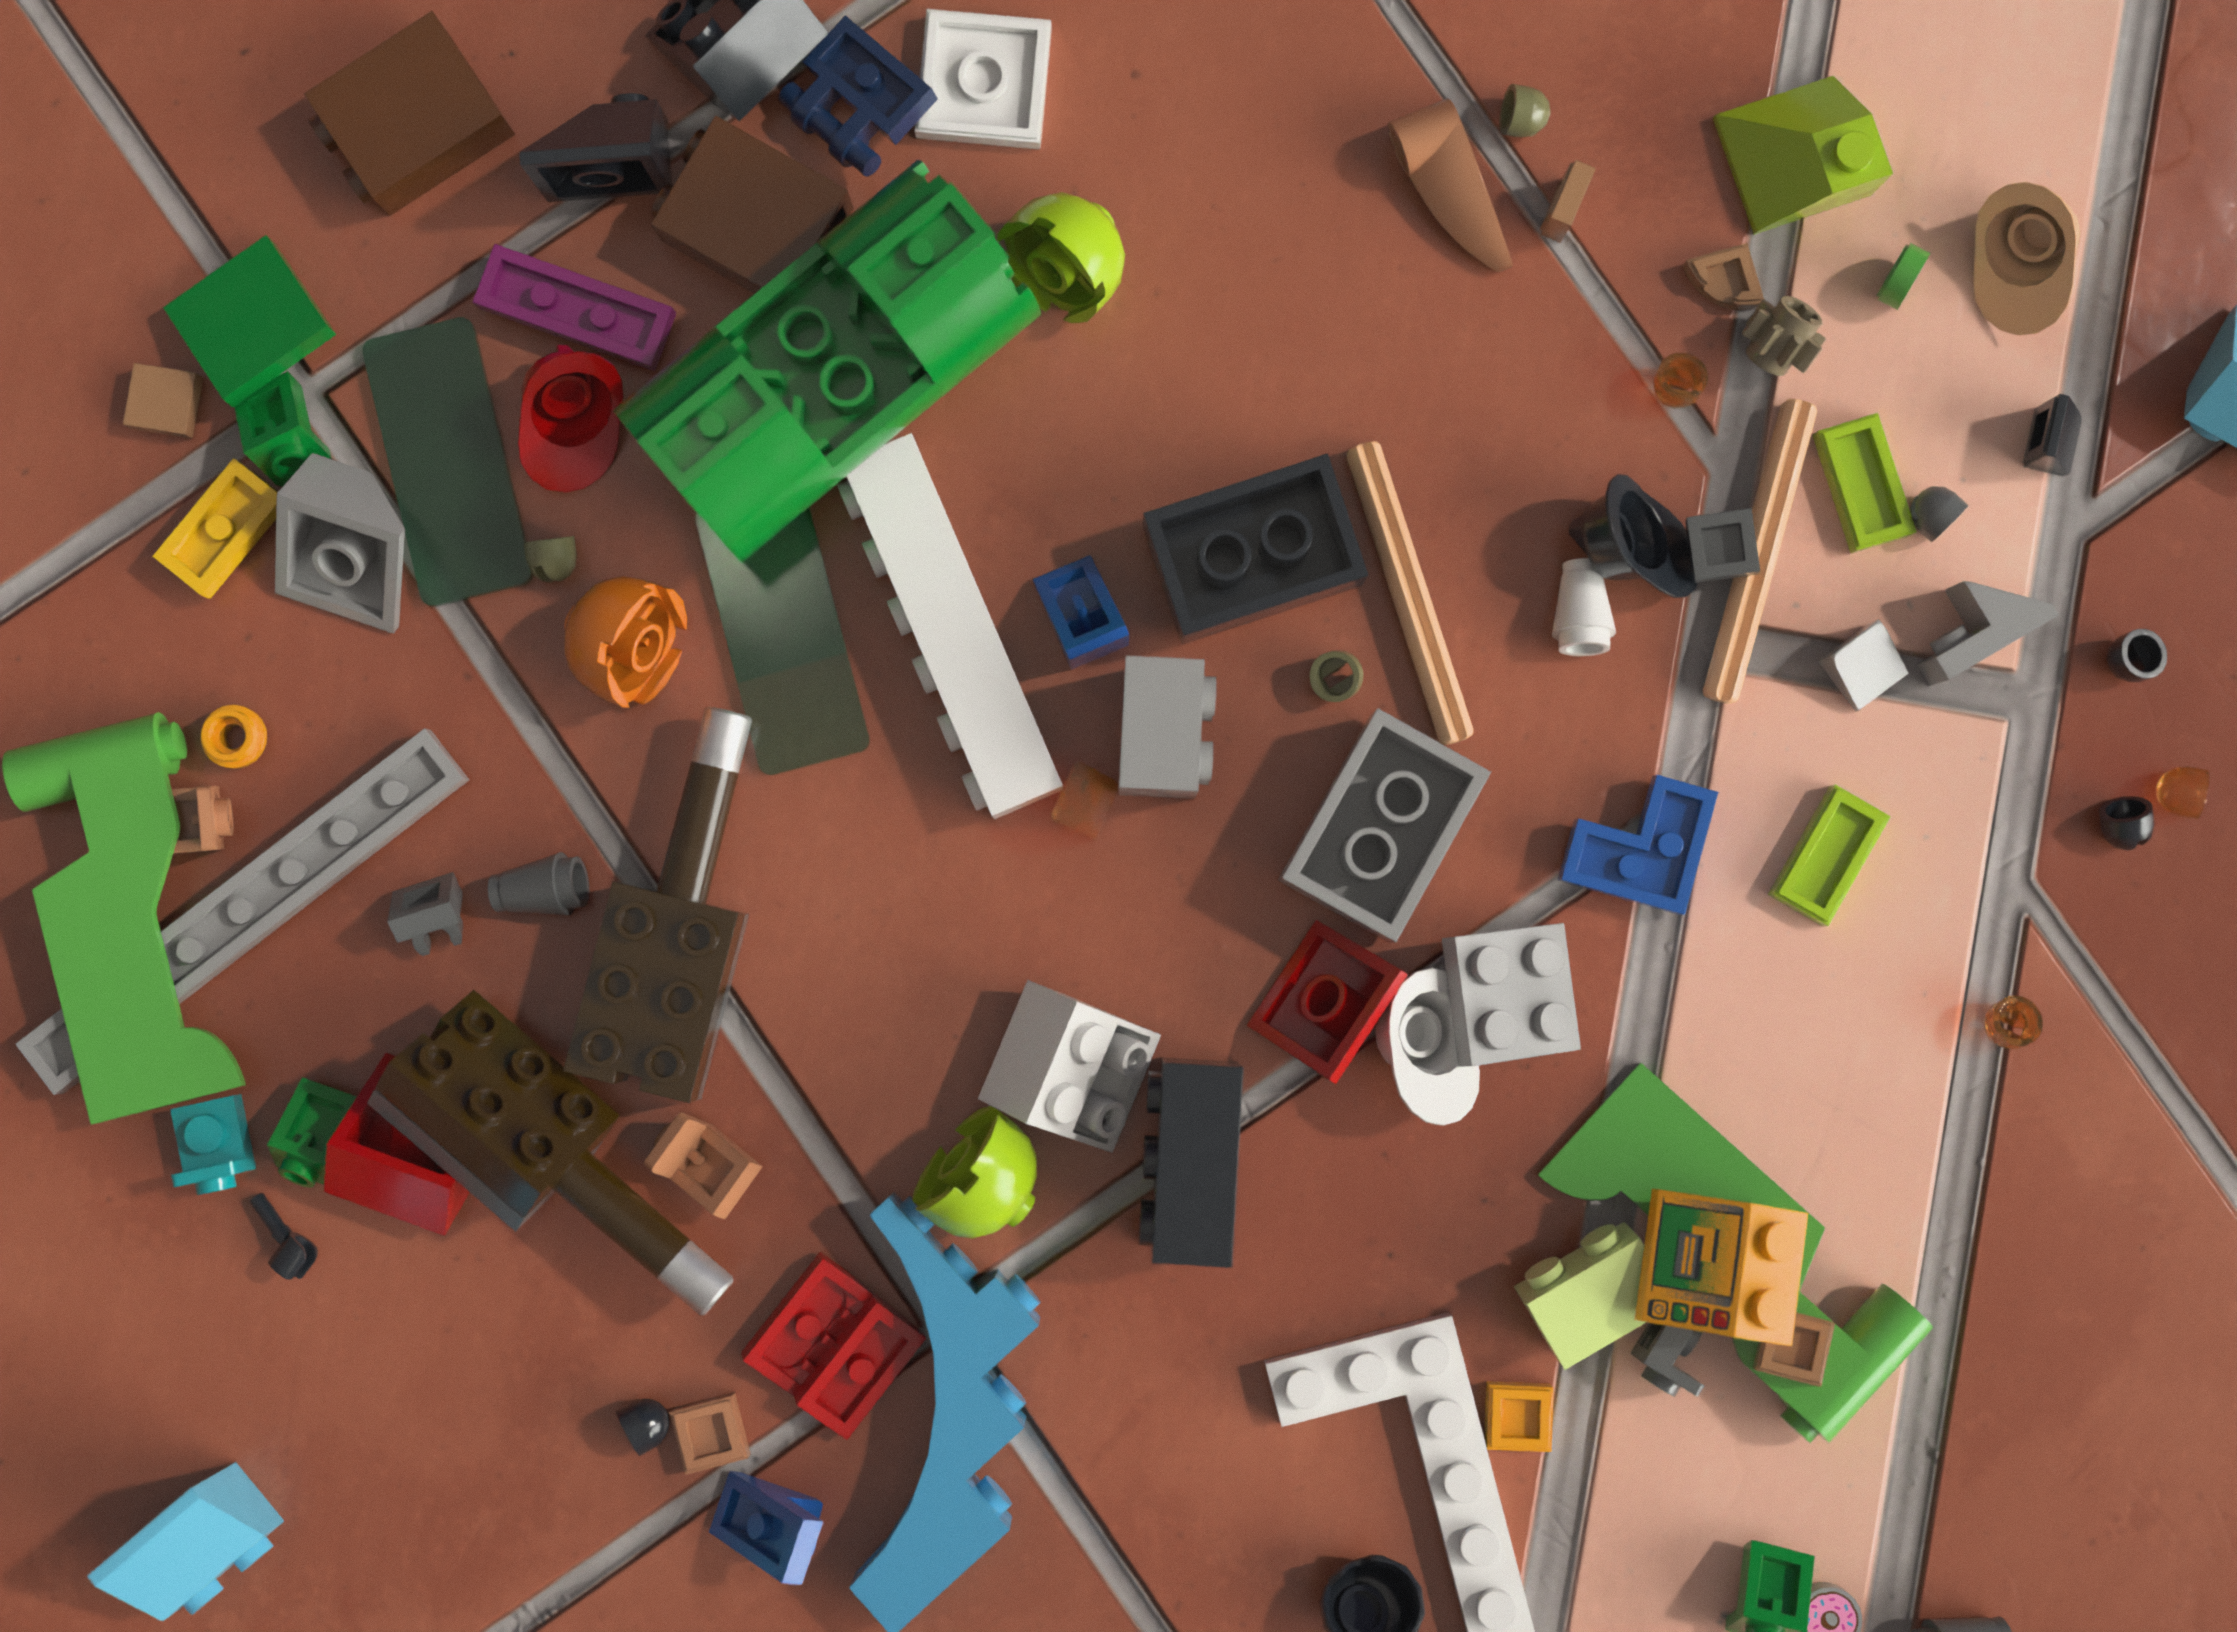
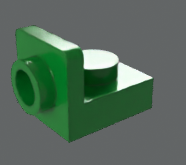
M288 371L277 376L234 407L243 453L277 486H284L312 453L332 459L330 449L311 430L302 385Z
M302 1077L267 1143L275 1166L279 1168L278 1173L283 1178L307 1188L314 1187L316 1182L324 1185L327 1143L357 1098L356 1096Z
M1751 1540L1745 1544L1737 1609L1727 1615L1725 1630L1730 1632H1807L1815 1556L1756 1540Z

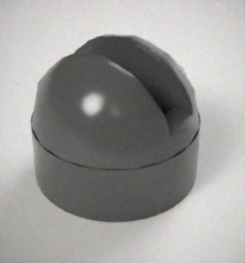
M1932 486L1923 490L1914 498L1910 512L1917 530L1930 542H1933L1969 505L1950 489L1944 486Z

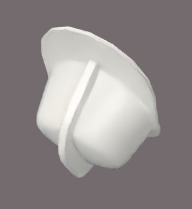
M1429 968L1414 972L1403 981L1376 1022V1043L1385 1061L1392 1066L1398 1094L1410 1112L1426 1123L1443 1126L1460 1121L1472 1109L1479 1092L1480 1070L1479 1065L1458 1067L1446 971Z

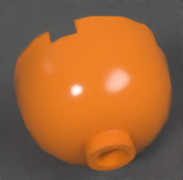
M620 576L595 584L571 607L565 619L564 651L569 669L587 690L601 699L620 707L630 708L628 703L631 701L642 705L651 701L666 686L680 660L682 650L678 648L670 650L675 639L676 627L685 631L687 628V615L683 600L673 589L639 578Z

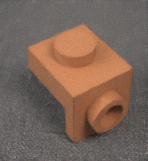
M219 786L172 789L180 820V833L174 853L224 849L223 836H232L234 831L233 810L230 798H220Z
M683 1112L679 1113L671 1123L660 1131L655 1139L654 1148L644 1161V1165L650 1171L671 1179L709 1213L723 1219L727 1218L763 1167L715 1126Z

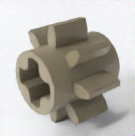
M1783 296L1775 307L1765 299L1762 300L1747 321V326L1742 332L1743 336L1751 340L1746 348V354L1751 361L1764 371L1776 376H1784L1792 365L1799 371L1806 372L1822 350L1821 345L1826 340L1824 336L1816 332L1822 325L1820 315L1811 306L1792 296Z

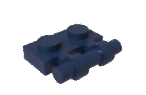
M846 15L803 60L808 70L817 78L812 85L804 91L796 83L790 82L782 88L778 96L779 102L791 112L790 118L795 125L806 134L815 133L829 145V154L844 167L853 166L865 177L874 174L882 160L868 146L869 140L879 131L896 146L938 100L928 84ZM840 98L855 110V113L844 124L830 113L831 107Z

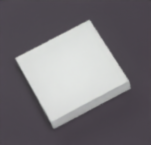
M927 9L920 79L932 88L938 100L916 123V138L1040 149L1052 30L1051 20Z

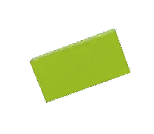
M1878 413L1822 429L1812 435L1850 554L1898 540L1917 532Z
M1836 784L1829 786L1768 895L1817 924L1829 926L1891 816Z

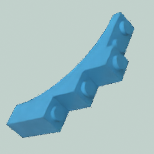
M895 1192L876 1207L870 1214V1217L900 1256L920 1299L933 1350L936 1405L928 1457L915 1493L889 1536L855 1572L849 1589L887 1632H899L1010 1530L1012 1515L1007 1509L1012 1505L1011 1500L990 1476L986 1475L982 1480H979L974 1473L1025 1427L1026 1415L1020 1410L1026 1404L1023 1396L1005 1376L1000 1374L994 1380L988 1372L1039 1326L1040 1316L1034 1309L1041 1303L1031 1288L1016 1274L1007 1280L997 1270L978 1286L972 1279L978 1273V1270L967 1255L954 1243L945 1249L929 1231L935 1224L915 1209L918 1205L913 1202V1197L909 1195L902 1201Z

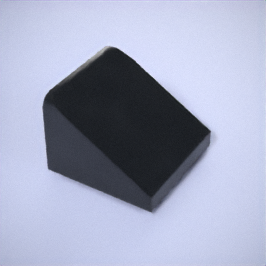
M2058 394L2035 408L2023 459L2025 468L2059 476L2070 474L2082 421L2081 414L2070 396Z

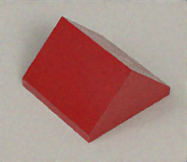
M1316 920L1247 1026L1336 1084L1398 991L1407 974Z

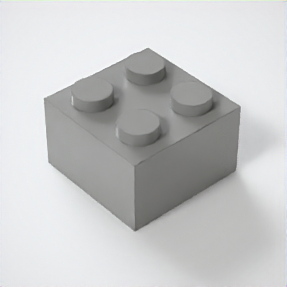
M1126 656L1119 795L1195 799L1199 785H1209V781L1212 778L1213 742L1201 741L1202 721L1212 722V716L1215 714L1216 677L1204 676V659Z

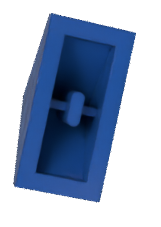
M1091 555L1033 579L1071 670L1129 646L1127 627Z

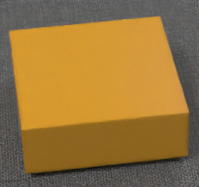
M1486 1381L1484 1439L1487 1450L1552 1452L1554 1387L1549 1383Z

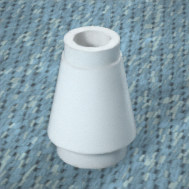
M1589 558L1568 560L1562 564L1563 575L1560 581L1552 637L1558 640L1559 652L1565 655L1592 656L1605 653L1610 650V638L1616 634L1604 578L1597 573Z

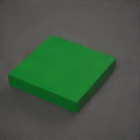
M267 235L260 238L163 307L221 398L232 408L337 335L277 245Z

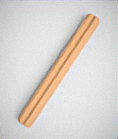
M1787 399L1780 405L1752 508L1760 572L1757 575L1733 578L1703 687V695L1719 703L1732 704L1740 697L1817 414L1816 406L1807 401Z
M1377 441L1359 444L1349 450L1347 460L1438 740L1443 745L1463 741L1473 735V726L1381 445Z

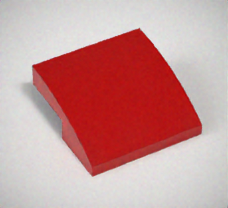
M820 1251L741 1351V1356L745 1363L794 1396L798 1407L848 1440L923 1344L926 1336L895 1308Z

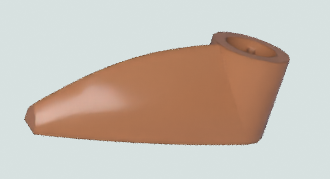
M1446 98L1388 122L1391 142L1403 171L1406 175H1409L1425 204L1442 227L1464 249L1497 273L1511 268L1513 263L1465 129L1452 101Z

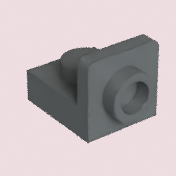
M1648 1323L1631 1351L1634 1357L1647 1365L1641 1376L1673 1397L1676 1396L1681 1387L1698 1397L1704 1385L1673 1364L1679 1354L1686 1357L1694 1349L1703 1332Z

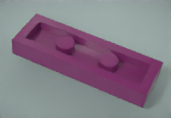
M495 243L473 299V304L478 309L655 371L677 314L674 308L669 305Z

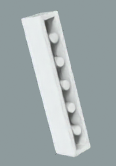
M912 433L886 443L848 474V481L837 486L851 519L854 520L864 516L873 538L863 542L862 545L876 577L879 578L888 574L897 597L888 600L887 604L901 636L913 632L921 649L922 655L913 658L912 662L926 694L938 690L947 710L946 714L936 718L949 749L952 753L963 748L971 766L972 772L962 775L976 811L988 806L991 816L997 819L1064 790V787Z

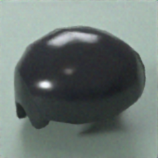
M1370 1554L1339 1567L1329 1576L1328 1583L1324 1586L1320 1599L1322 1623L1326 1632H1418L1425 1616L1422 1587L1407 1566L1383 1555Z

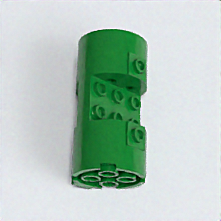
M916 160L613 410L666 477L741 563L1041 316L1040 307L1029 286L1022 282L1018 287H1015L1011 281L1015 274L1007 262L1009 256L995 239L994 232L951 182L948 184L938 175L928 183L925 175L930 171L921 160Z

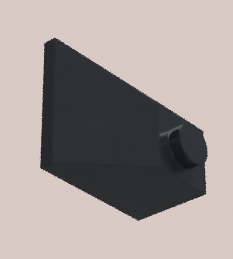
M619 94L611 98V103L593 104L519 152L521 167L548 202L659 194L667 183L672 184L668 120L657 99L649 100L647 96L642 94Z

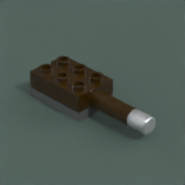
M711 706L705 708L657 890L627 883L612 882L564 1065V1072L611 1084L627 1081L629 1075L642 1078L639 1091L686 1103L702 1099L749 914L706 904L752 724V719L749 716Z
M475 990L471 991L440 1018L430 1038L424 1033L421 1034L388 1063L367 1104L515 1232L556 1192L699 1315H705L733 1283V1276L594 1156L620 1115L573 1074L564 1072V1067Z

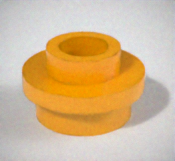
M226 705L216 709L206 718L201 729V745L207 757L215 764L231 769L244 768L254 763L263 753L267 742V731L261 717L253 710L240 705ZM240 726L245 733L244 742L240 747L232 749L227 742V735L233 727Z

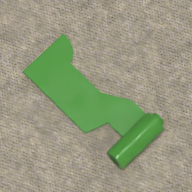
M159 712L7 750L2 760L3 776L8 793L14 804L21 811L28 812L76 799L89 849L87 854L32 889L91 1125L246 1085L237 1060L221 1039L203 1028H185L157 918L158 902L180 833V820L168 776L178 773L180 760L185 759L187 756L186 740L180 726L176 722L169 723L166 717Z
M1639 1063L1538 1174L1543 1181L1553 1188L1582 1200H1606L1621 1191L1646 1215L1649 1214L1652 1188L1808 1213L1642 1063ZM1808 1213L1796 1313L1833 1322L1800 1292L1825 1230V1227ZM1882 1283L1842 1328L1835 1324L1821 1387L1754 1370L1753 1365L1759 1341L1732 1337L1741 1362L1771 1388L1788 1407L1780 1417L1809 1443L1818 1435L1830 1443L1933 1329V1326L1908 1301Z

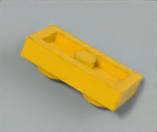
M233 458L155 552L153 557L198 594L211 599L276 520L278 491L245 464Z

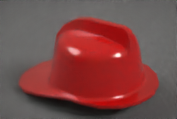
M557 345L555 352L538 359L527 370L521 385L522 399L518 450L520 463L531 480L547 490L566 493L584 489L599 480L613 463L618 446L620 419L613 410L623 401V384L614 365L600 355L582 351L574 352L568 345Z

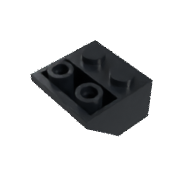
M673 0L659 12L656 18L657 24L645 36L715 106L740 121L828 34V31L803 0Z

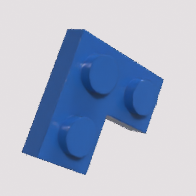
M1661 775L1652 776L1636 834L1579 818L1574 819L1557 881L1673 914L1685 915L1719 792Z

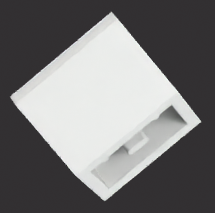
M1027 980L978 1099L1026 1124L1112 1153L1161 1035L1073 997Z

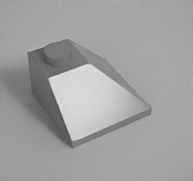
M312 453L277 493L275 594L394 634L399 627L405 528L372 473Z

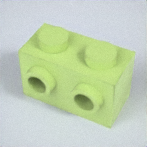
M1625 1222L1616 1227L1613 1224H1608L1591 1231L1581 1240L1580 1244L1582 1247L1560 1260L1558 1257H1550L1538 1262L1525 1273V1280L1514 1286L1550 1350L1565 1370L1646 1323L1634 1320L1644 1244Z

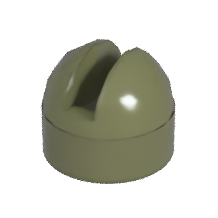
M1511 84L1508 87L1503 98L1499 118V128L1502 135L1519 138L1531 137L1546 126L1551 111L1549 101L1542 91L1518 84Z
M574 536L523 542L526 563L530 572L538 580L550 583L554 580L562 581L569 577L576 567L577 552Z
M1343 650L1330 651L1322 654L1314 661L1310 670V683L1314 692L1323 700L1341 702L1353 697L1359 691L1363 683V669L1359 660L1351 653ZM1348 663L1353 674L1330 688L1324 678L1339 671Z

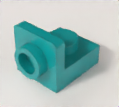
M242 1094L170 1109L183 1171L171 1175L173 1188L195 1183L197 1195L237 1187L235 1174L256 1169Z

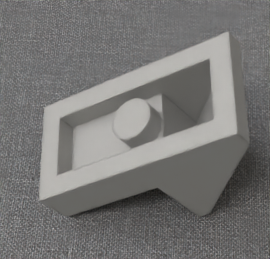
M1960 582L1947 588L1946 594L1964 624L1932 641L1930 646L1935 654L1916 665L1929 686L1947 681L2057 617L2059 614L2051 603L1974 582Z

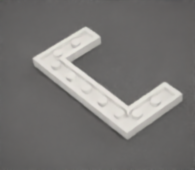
M1447 1312L1264 1360L1282 1427L1405 1395L1466 1632H1535L1452 1315Z

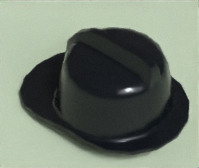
M1615 475L1608 482L1606 494L1595 500L1583 512V515L1574 519L1569 524V535L1587 554L1590 563L1603 578L1608 580L1644 579L1660 592L1673 598L1687 597L1697 588L1698 583H1693L1687 533L1682 522L1670 510L1644 492L1628 475Z

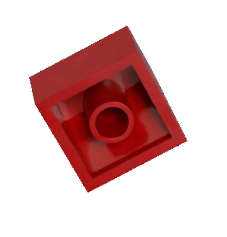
M385 1053L327 1143L324 1192L445 1236L470 1192L367 1104L388 1063L396 1057Z

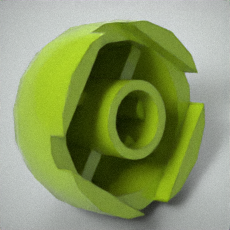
M1063 192L1037 197L1021 207L997 233V242L1004 239L1007 247L1005 251L1009 256L1007 262L1015 274L1011 278L1016 287L1022 282L1029 286L1040 309L1046 312L1050 308V301L1060 309L1068 311L1069 313L1064 317L1063 321L1070 323L1088 322L1112 297L1121 283L1125 262L1124 248L1112 216L1104 207L1097 203Z
M990 1105L977 1110L955 1129L957 1133L965 1136V1138L957 1143L948 1155H946L941 1146L921 1174L913 1193V1202L918 1205L915 1209L936 1226L954 1236L972 1239L995 1233L1006 1224L1014 1227L1028 1215L1035 1202V1196L1031 1194V1191L1037 1179L1036 1153L1031 1141L1013 1121Z

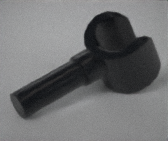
M264 1193L256 1195L250 1200V1204L272 1234L271 1236L280 1244L268 1260L269 1266L285 1279L290 1280L294 1276L298 1279L303 1278L317 1258L318 1250L316 1245L303 1235L292 1232Z

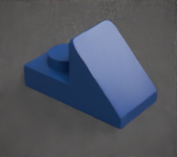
M729 1471L709 1533L779 1582L802 1585L823 1521L819 1519L823 1503L809 1495L742 1472Z

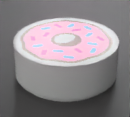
M1818 1582L1812 1584L1807 1632H1861L1862 1613L1858 1603L1849 1593L1833 1583Z

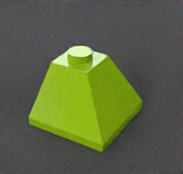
M1834 76L1716 114L1713 117L1754 235L1869 197L1893 174L1872 113Z

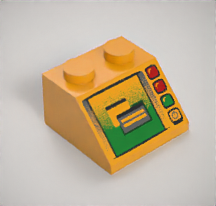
M1652 1188L1634 1320L1792 1346L1808 1213Z

